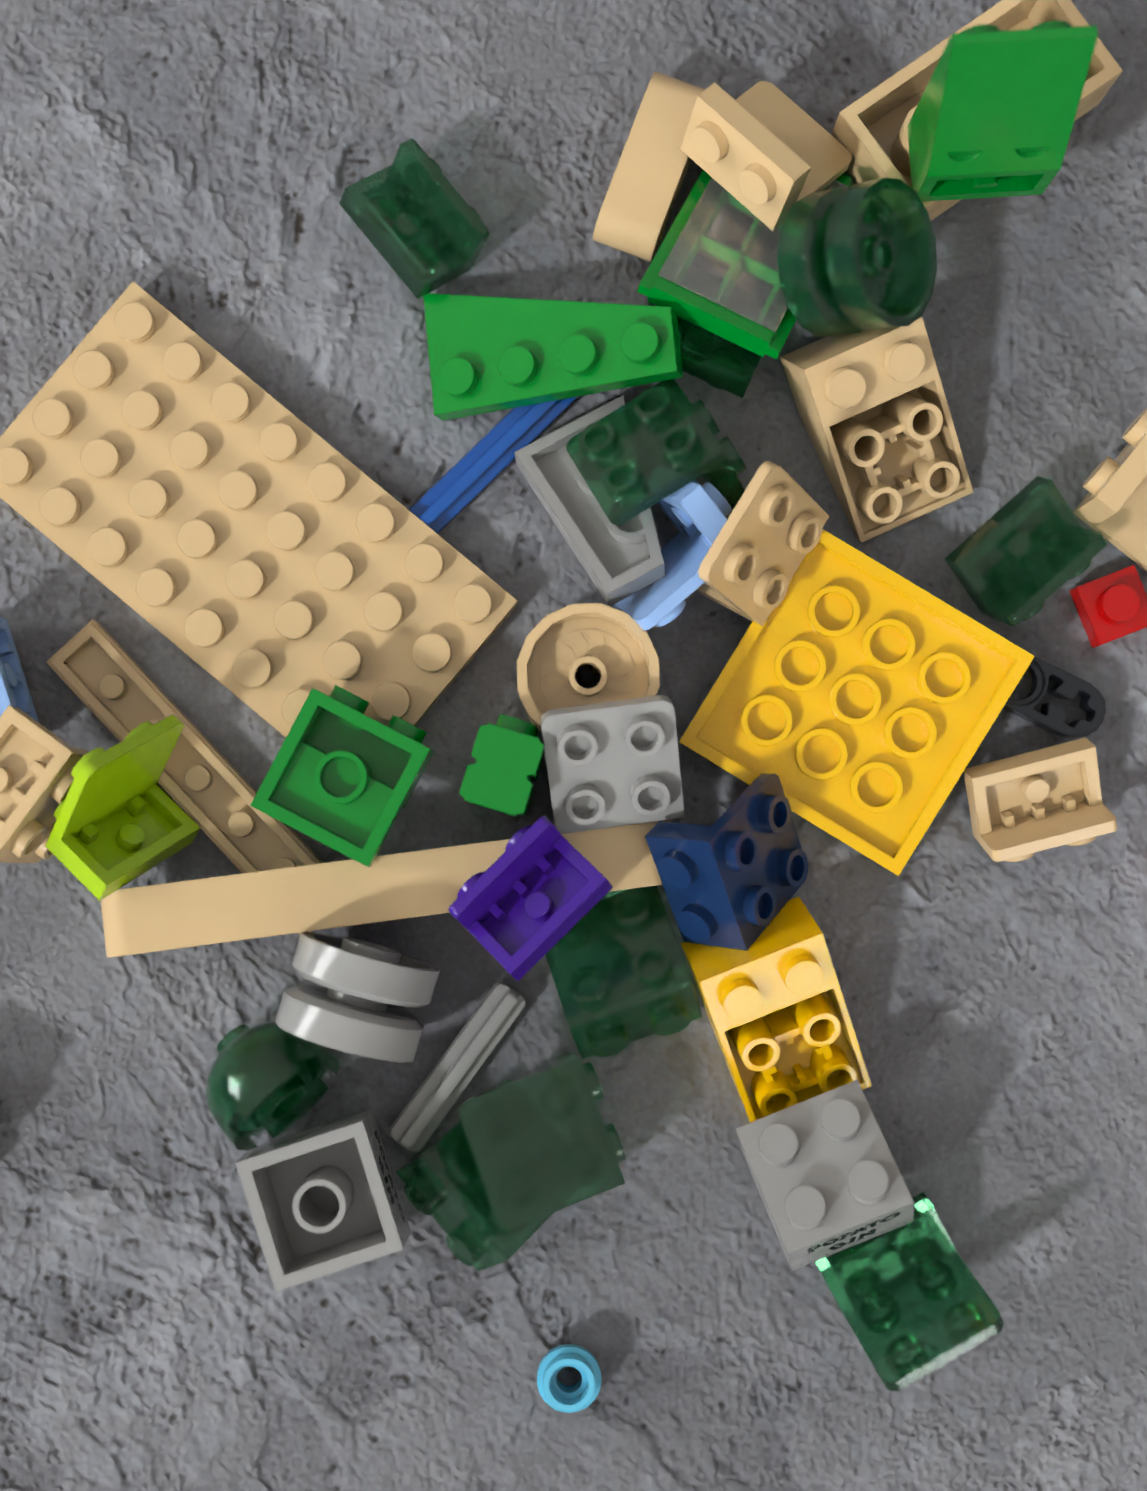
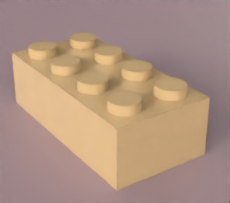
M1001 0L953 34L960 33L969 27L977 25H994L1000 31L1026 30L1038 24L1055 20L1066 21L1071 24V27L1090 25L1071 0ZM951 35L840 111L831 133L833 137L851 152L852 160L847 168V172L858 187L862 188L863 194L899 243L962 200L913 202L907 126ZM1098 37L1074 121L1099 105L1123 72Z

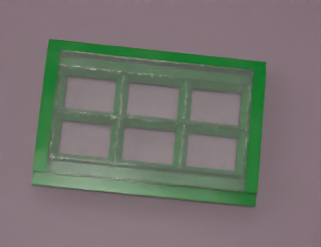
M702 170L642 278L637 292L649 297L648 302L656 306L671 307L677 316L761 357H764L766 354L777 360L862 188L852 184V178L842 174L783 224L772 231Z

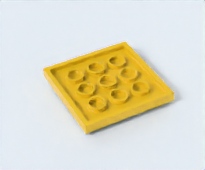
M823 529L818 544L811 552L806 554L789 582L784 600L778 607L772 610L763 626L752 621L679 742L748 785L761 773L778 775L785 797L790 803L791 811L899 876L1035 656Z

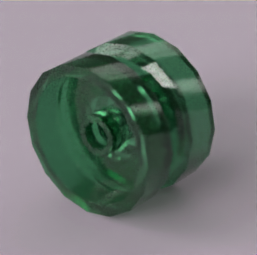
M880 178L857 183L849 189H830L808 194L792 205L781 227L777 249L779 282L789 310L800 326L817 337H835L861 333L863 330L905 327L923 315L933 295L936 279V238L924 204L916 191L901 179Z

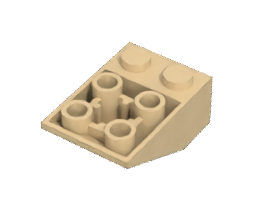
M892 307L780 357L799 416L851 528L860 543L974 493L923 317Z

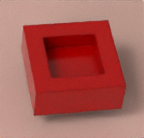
M1135 565L1069 590L1092 648L1147 627V594Z

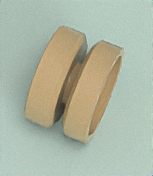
M602 603L570 604L546 615L526 636L517 660V691L530 722L537 725V729L541 733V717L549 710L656 696L660 687L659 657L648 633L641 629L627 613ZM583 665H589L592 674H600V682L593 688H583L576 682L575 678L578 677V669Z

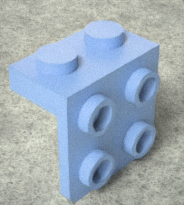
M662 468L645 482L644 486L679 530V533L661 548L665 566V577L613 605L615 609L623 611L632 617L643 630H648L654 626L662 627L673 621L685 608V599L703 583L706 584L699 578V566L726 523V516L732 512L729 503L711 483L706 481L701 486L688 473L681 477Z

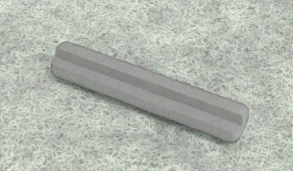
M497 982L493 985L390 1127L389 1134L399 1145L413 1152H418L422 1149L525 1007L526 1000L512 987L502 982Z

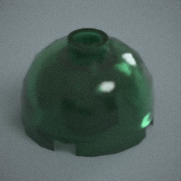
M266 1021L251 1028L246 1024L240 1025L226 1034L217 1046L219 1055L211 1065L205 1087L208 1107L221 1131L237 1150L253 1149L258 1146L250 1138L251 1136L266 1129L275 1138L302 1118L323 1097L328 1087L321 1078L326 1073L327 1068L337 1075L340 1068L338 1059L328 1047L286 1032L275 1024V1021Z

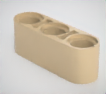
M658 71L653 73L600 209L593 233V241L652 262L692 160L680 150L697 95L703 92L704 88Z

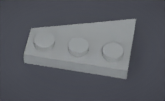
M623 395L514 452L517 467L609 606L665 577L664 560L642 478L635 441L633 440Z

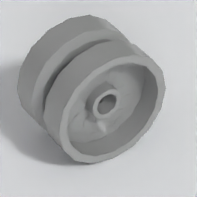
M301 933L292 966L305 979L328 988L313 985H297L285 990L275 1024L282 1030L299 1038L346 1053L384 1061L413 1062L424 1026L412 1014L391 1005L419 1008L430 1004L440 969L426 962L403 955L398 950L373 942L322 933Z

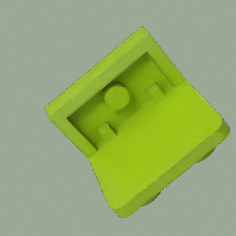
M170 715L155 724H152L150 721L143 722L134 728L124 741L107 750L97 747L85 754L74 766L71 772L74 780L69 792L54 812V817L57 820L45 847L99 901L193 843L200 829L157 785L184 728V724L175 715Z

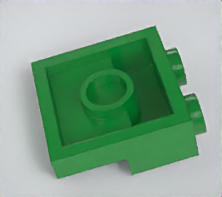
M334 685L328 696L312 688L250 806L353 860L371 867L401 809H405L434 751L422 745L427 732L395 715H392L387 726L364 715L369 702L347 690Z

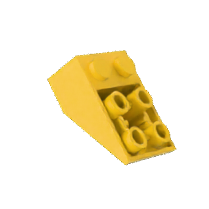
M799 896L786 903L747 951L688 942L680 943L750 1123L855 1080H858L862 1090L872 1086L824 935Z

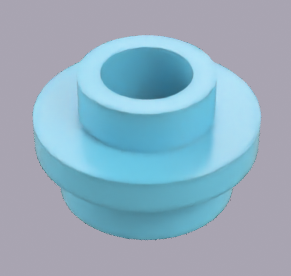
M575 1344L559 1345L547 1352L539 1364L537 1371L538 1391L542 1399L557 1411L565 1413L581 1411L592 1404L600 1391L601 1370L598 1361L590 1351L582 1346ZM564 1367H574L580 1372L581 1378L576 1384L567 1386L558 1380V1372Z

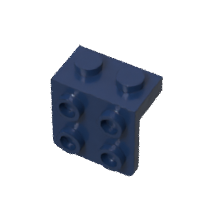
M761 773L712 826L659 821L645 835L683 942L747 951L801 887L808 875V860L802 850L791 816L790 803L785 797L780 779L776 774Z

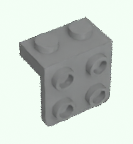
M656 695L552 709L542 715L541 730L554 825L561 834L685 817L675 710L672 701L667 696Z

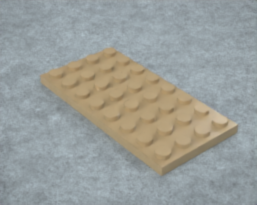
M134 281L0 436V498L284 737H287L311 689L314 688L329 696L334 685L369 702L364 715L386 726L392 715L417 726L519 604L518 600Z

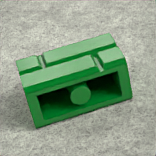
M499 714L496 725L487 723V725L479 726L471 753L476 759V763L468 764L459 792L464 797V801L517 818L527 815L535 789L530 781L538 779L545 756L544 744L540 742L539 738H536L538 733L537 725Z

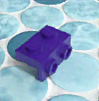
M542 816L533 825L525 826L517 831L507 843L505 853L485 872L473 875L463 884L458 892L457 900L451 904L448 911L486 948L511 976L519 981L613 886L561 835L552 822L545 816Z

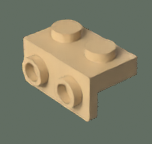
M1086 737L965 768L963 771L973 836L995 862L1023 861L1031 858L1035 852L1062 845L1079 846L1094 841L1097 836L1117 831L1116 816L1102 802L1096 746Z

